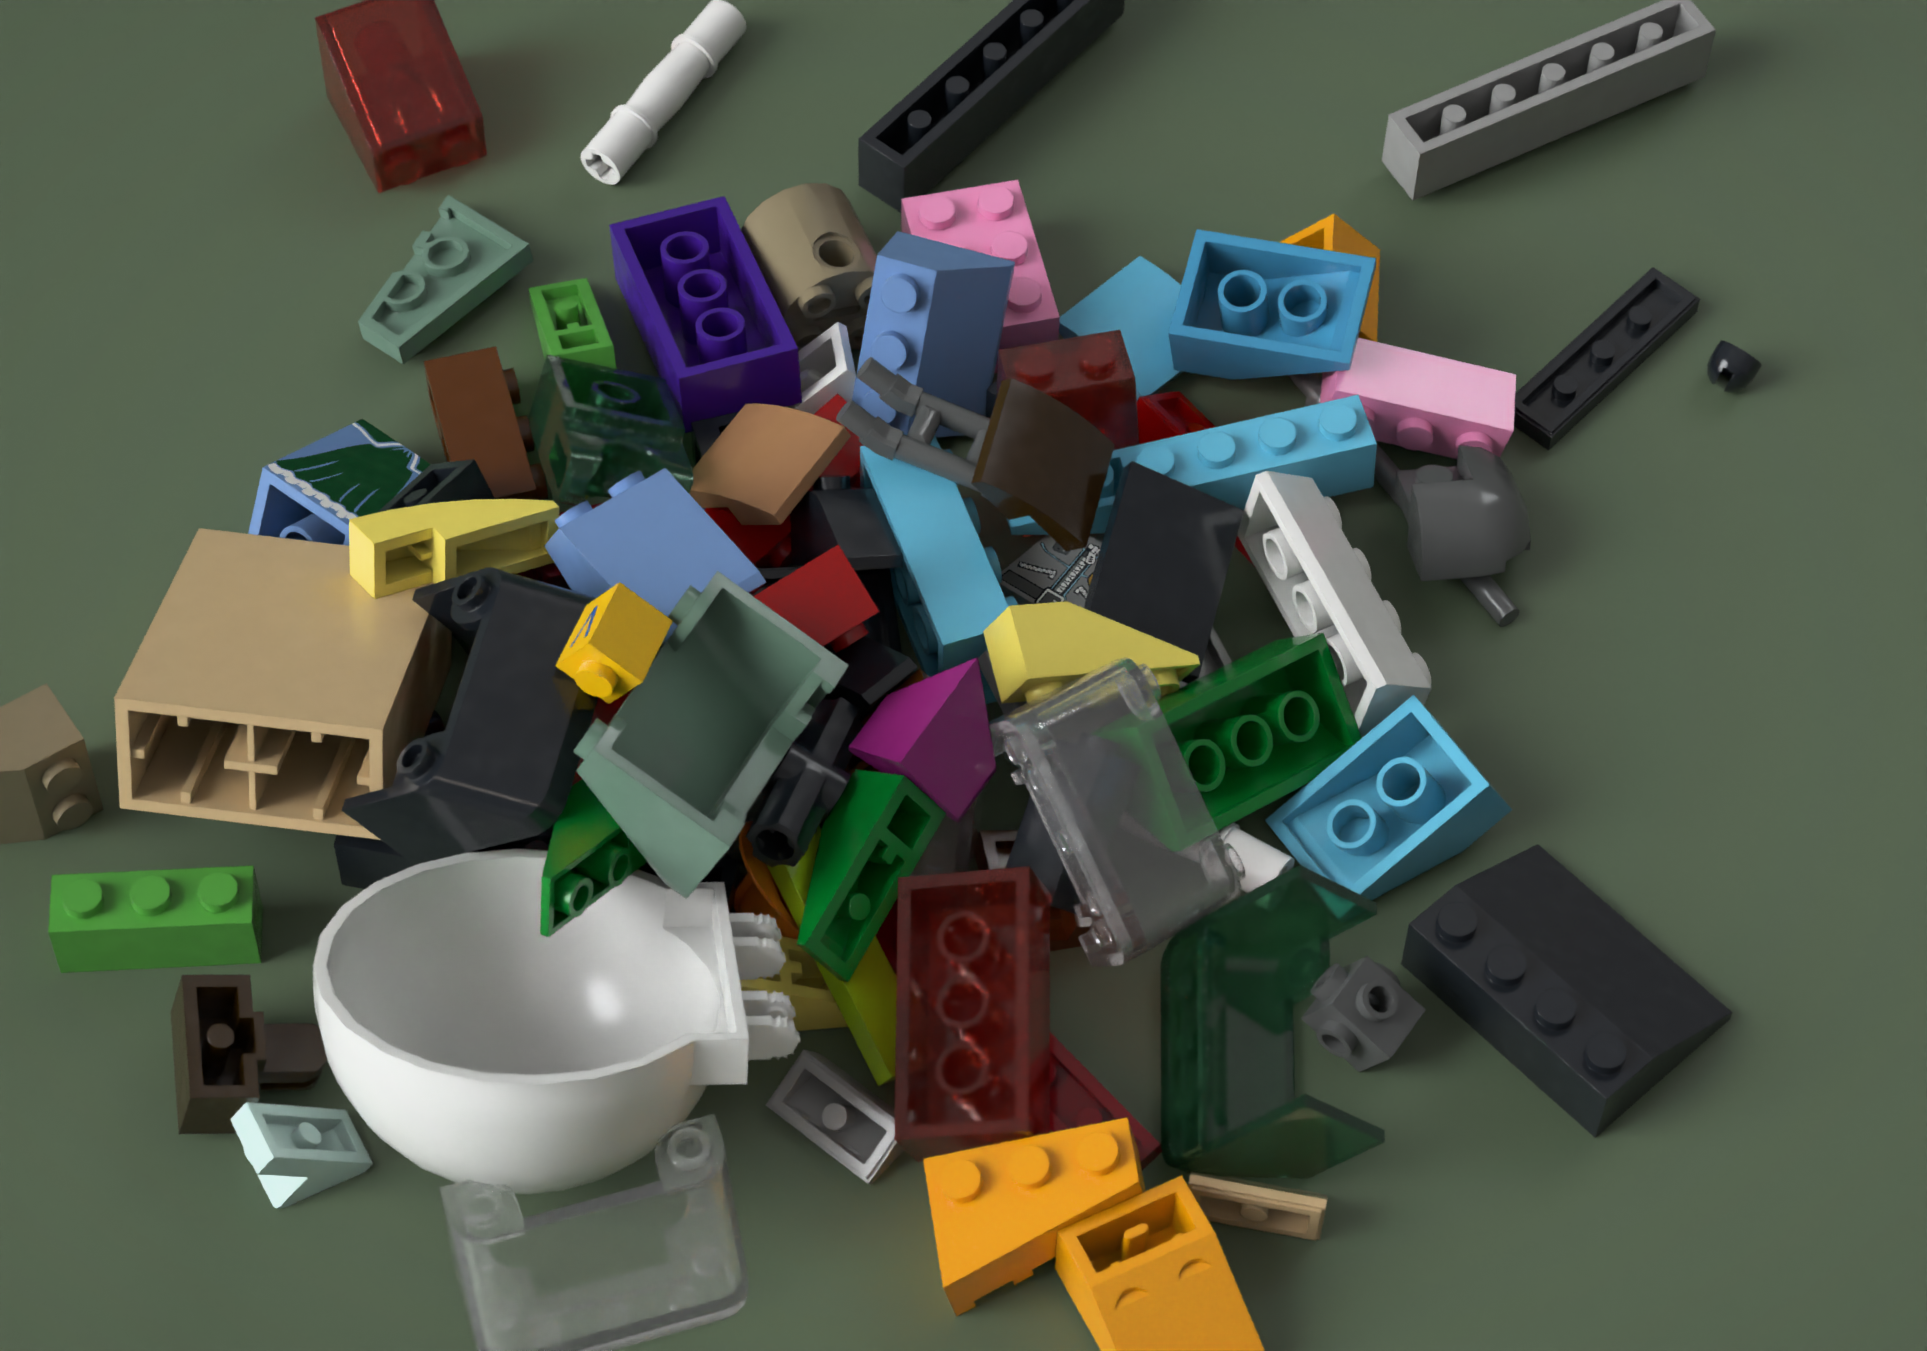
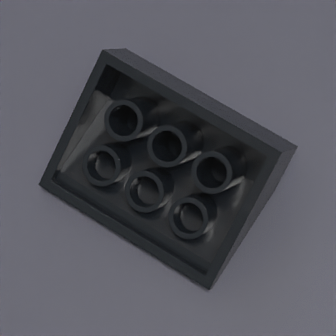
M1538 844L1455 885L1410 922L1408 926L1401 965L1595 1138L1729 1021L1732 1012Z

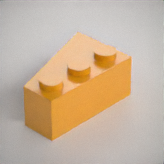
M1128 1117L923 1159L943 1289L956 1316L976 1307L974 1301L1011 1281L1016 1285L1034 1275L1032 1271L1034 1268L1055 1258L1057 1230L1146 1191L1138 1147Z

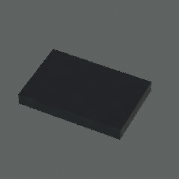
M1134 461L1130 462L1123 468L1084 608L1198 655L1200 665L1182 680L1188 684L1195 681L1200 675L1244 510Z

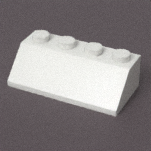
M1265 471L1255 475L1237 535L1293 636L1299 637L1324 633L1361 737L1363 738L1412 695H1415L1424 705L1432 689L1431 675L1427 664L1418 653L1410 651L1402 637L1399 616L1388 600H1381L1373 586L1370 566L1365 555L1358 548L1352 549L1342 531L1341 516L1334 501L1328 496L1323 497L1313 478L1272 471Z

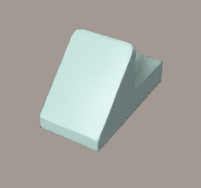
M246 1102L230 1119L244 1147L246 1158L253 1165L273 1207L276 1209L286 1208L366 1172L373 1164L347 1111L343 1109Z

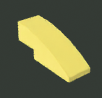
M474 499L428 503L349 519L350 575L374 599L428 583H438L488 567L517 574L551 564L554 561L544 545L559 529L555 523V520L559 517V506L552 500Z

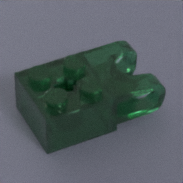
M547 354L528 420L553 500L556 503L576 506L593 497L611 498L608 490L625 477L641 471L645 479L664 468L690 494L694 476L692 466L682 444L685 427L664 378Z

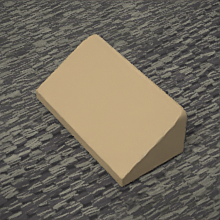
M1201 1171L1191 1172L1188 1187L1208 1221L1314 1241L1316 1239L1320 1240L1327 1195Z

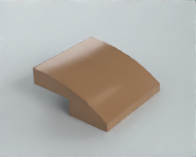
M745 404L681 482V485L702 508L728 507L741 525H781L851 435L844 426L808 412L778 405Z

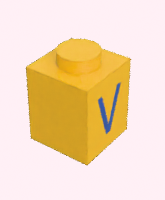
M619 582L585 606L555 666L573 678L578 687L584 692L599 697L607 704H610L644 681L673 621Z

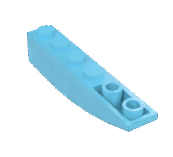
M1359 395L1113 450L1090 534L1105 533L1123 468L1132 461L1242 510L1245 508L1255 475L1265 471L1313 478L1323 497H1332L1374 487L1377 443ZM1030 516L1011 520L1007 519L1011 535H1049Z

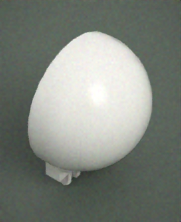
M506 849L470 852L416 864L374 882L341 906L320 934L313 963V991L315 1011L328 1063L341 1089L367 1125L384 1142L422 1169L464 1186L497 1193L536 1194L563 1191L591 1183L633 1164L652 1151L688 1117L700 1100L707 1085L747 1084L748 1060H771L772 1057H777V1059L780 1057L787 1058V1055L794 1054L793 1051L800 1042V1036L794 1025L793 1018L796 1017L795 1008L791 1005L789 995L785 996L783 992L776 993L775 990L772 993H768L767 990L742 991L740 980H757L758 977H763L764 979L766 977L773 978V975L780 974L779 971L783 964L786 963L785 953L782 952L779 939H782L781 930L777 926L775 917L771 918L769 914L762 915V913L757 916L754 913H729L724 882H700L686 899L663 883L658 876L638 869L628 876L621 885L611 889L589 906L579 917L572 919L548 938L540 934L541 881L548 850Z

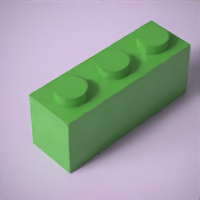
M254 865L57 874L51 877L48 933L61 973L261 963L263 904Z

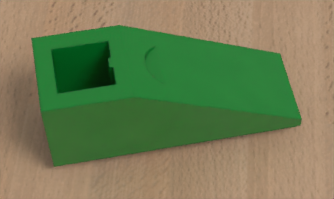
M583 779L571 787L566 806L555 821L542 872L540 934L548 938L572 919L579 917L594 902L614 887L621 885L628 876L647 863Z

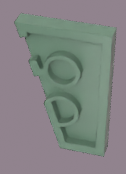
M447 195L438 208L440 219L430 232L423 230L413 243L414 255L406 267L401 271L391 274L358 321L364 340L403 365L533 262L530 245L450 195Z

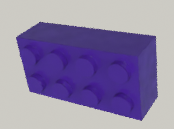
M725 196L609 225L616 281L684 433L692 432L691 422L739 412L745 404H769L788 407L802 403L798 347Z

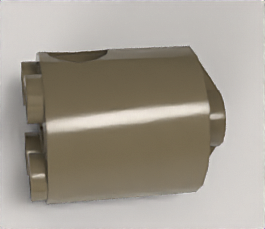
M805 183L778 192L763 201L747 217L741 231L792 334L798 351L837 322L847 327L850 347L852 349H861L877 255L851 202L841 189L826 183Z

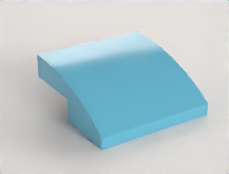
M1139 256L1060 316L1059 334L1065 341L1093 334L1101 339L1100 365L1135 405L1139 397L1154 395L1184 372L1173 369L1168 336L1181 285L1159 267Z

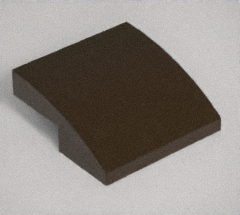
M1013 378L1002 380L971 484L1008 520L1030 516L1066 552L1087 547L1115 444L1089 421L1051 396Z

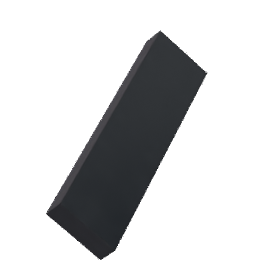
M1652 267L1515 393L1514 426L1544 448L1550 450L1697 313L1700 298Z

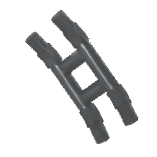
M873 357L868 358L859 369L856 377L877 392L879 399L894 410L910 417L916 415L908 434L904 435V431L890 426L878 416L875 418L853 400H849L841 408L836 420L857 435L859 442L877 455L892 461L896 458L978 491L971 482L990 418L923 391L924 388L911 384L898 373L895 375ZM939 425L974 439L966 459L930 445Z

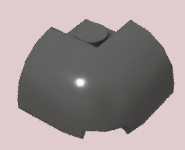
M1458 445L1457 466L1426 465L1419 469L1396 471L1395 494L1409 525L1407 548L1421 581L1482 577L1505 572L1506 561L1519 555L1524 550H1530L1531 536L1527 506L1512 473L1499 456L1481 447Z

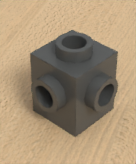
M1366 956L1345 967L1336 963L1328 968L1311 988L1310 993L1316 999L1301 1019L1316 1032L1318 1041L1326 1050L1338 1057L1344 1058L1358 1072H1361L1391 1059L1425 1012V1009L1400 986L1399 979L1389 968L1374 962Z

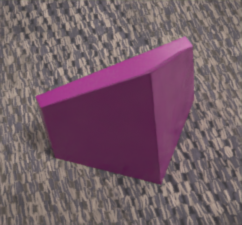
M978 657L888 694L849 746L851 753L878 771L907 777L946 812V816L957 823L960 822L996 772V762Z

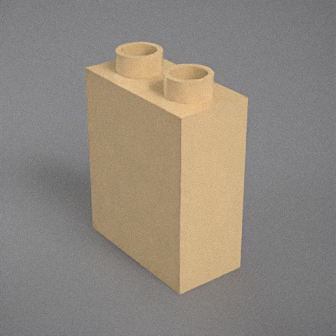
M199 528L114 697L120 808L381 840L344 813L342 807L347 798L392 787L397 773V760L402 750L413 740L423 738L452 665V631L412 600L416 589L434 583H428L374 599L350 575V549L347 545Z

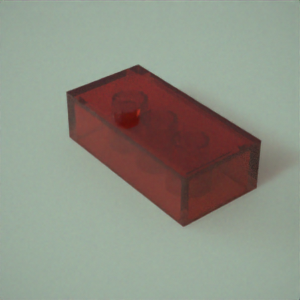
M1029 866L898 877L894 1140L917 1162H923L924 1158L1050 1133V892Z

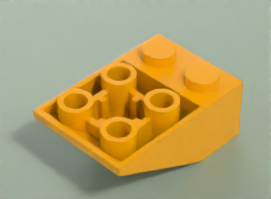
M1182 1175L1057 1230L1055 1270L1101 1351H1265L1215 1231Z

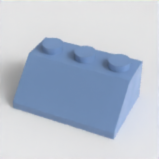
M897 231L877 255L857 373L865 361L873 357L895 375L898 373L911 384L924 388V392L986 416L987 388L993 383L1015 262ZM856 377L852 400L875 418L878 416L890 426L904 431V435L908 434L916 415L910 417L894 410L879 399L877 392ZM939 425L935 433L936 438L963 435Z

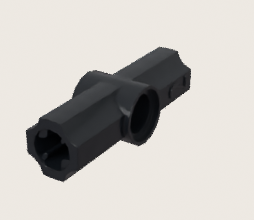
M842 697L834 700L822 699L815 708L808 725L794 740L763 787L767 794L746 834V838L751 842L753 848L752 855L770 867L777 865L794 867L808 850L813 835L817 832L818 825L832 810L851 777V773L845 770L853 755L849 751V746L864 725L859 718V708Z

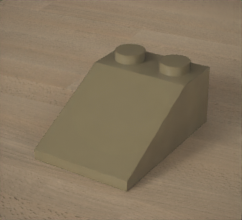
M46 683L1 706L0 844L46 840L63 830H71L81 826L91 815L103 810L84 738L48 684Z

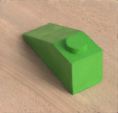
M581 278L528 288L554 400L562 423L574 422L580 425H591L604 421L609 415L623 413L613 343L588 279Z

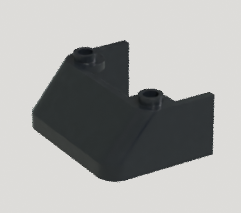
M493 567L480 569L416 589L412 600L472 647L445 731L413 740L402 750L397 760V773L392 787L347 798L344 801L342 811L414 865L532 837L552 826L566 806L580 761V757L573 750L590 728L599 698L584 692L578 687L573 678L555 665L585 606L596 598Z

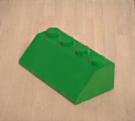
M1324 633L1275 640L1179 688L1177 691L1167 694L1088 734L1117 745L1114 758L1138 767L1124 809L1170 852L1181 851L1311 782L1362 738Z

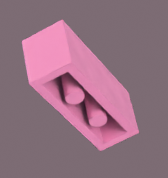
M1358 338L1350 370L1322 372L1320 403L1359 395L1376 441L1454 459L1458 458V445L1481 447L1500 457L1514 432L1516 374Z

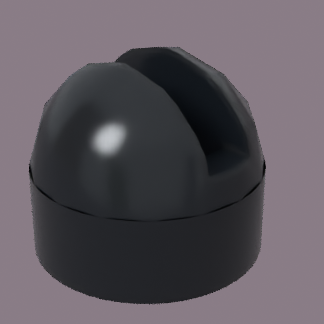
M1720 340L1708 361L1707 374L1713 385L1722 374L1729 377L1730 380L1724 391L1738 392L1745 389L1753 381L1762 365L1744 350L1729 342Z

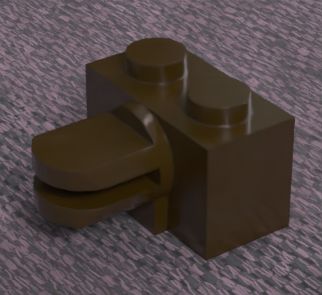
M250 975L181 976L171 1009L179 1134H237L230 1119L246 1102L258 1103L260 1098L259 1091L309 1090L316 1085L327 1060L321 1031L318 1026L311 1023H264L263 1012H253Z

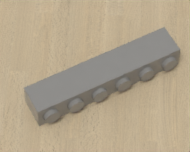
M1662 0L1389 114L1382 162L1413 201L1705 77L1716 29L1691 0Z

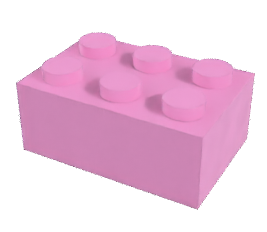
M1018 180L901 199V232L1015 262L994 373L1009 371L1031 356L1058 344L1060 316Z

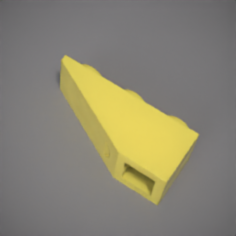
M1068 601L1011 605L983 631L1001 704L1026 701L1028 707L1037 709L1049 707L1062 702L1065 698L1085 697L1087 703H1102L1115 699L1123 693L1141 692L1144 698H1158L1177 691L1180 688L1179 682L1200 665L1199 657L1194 653Z

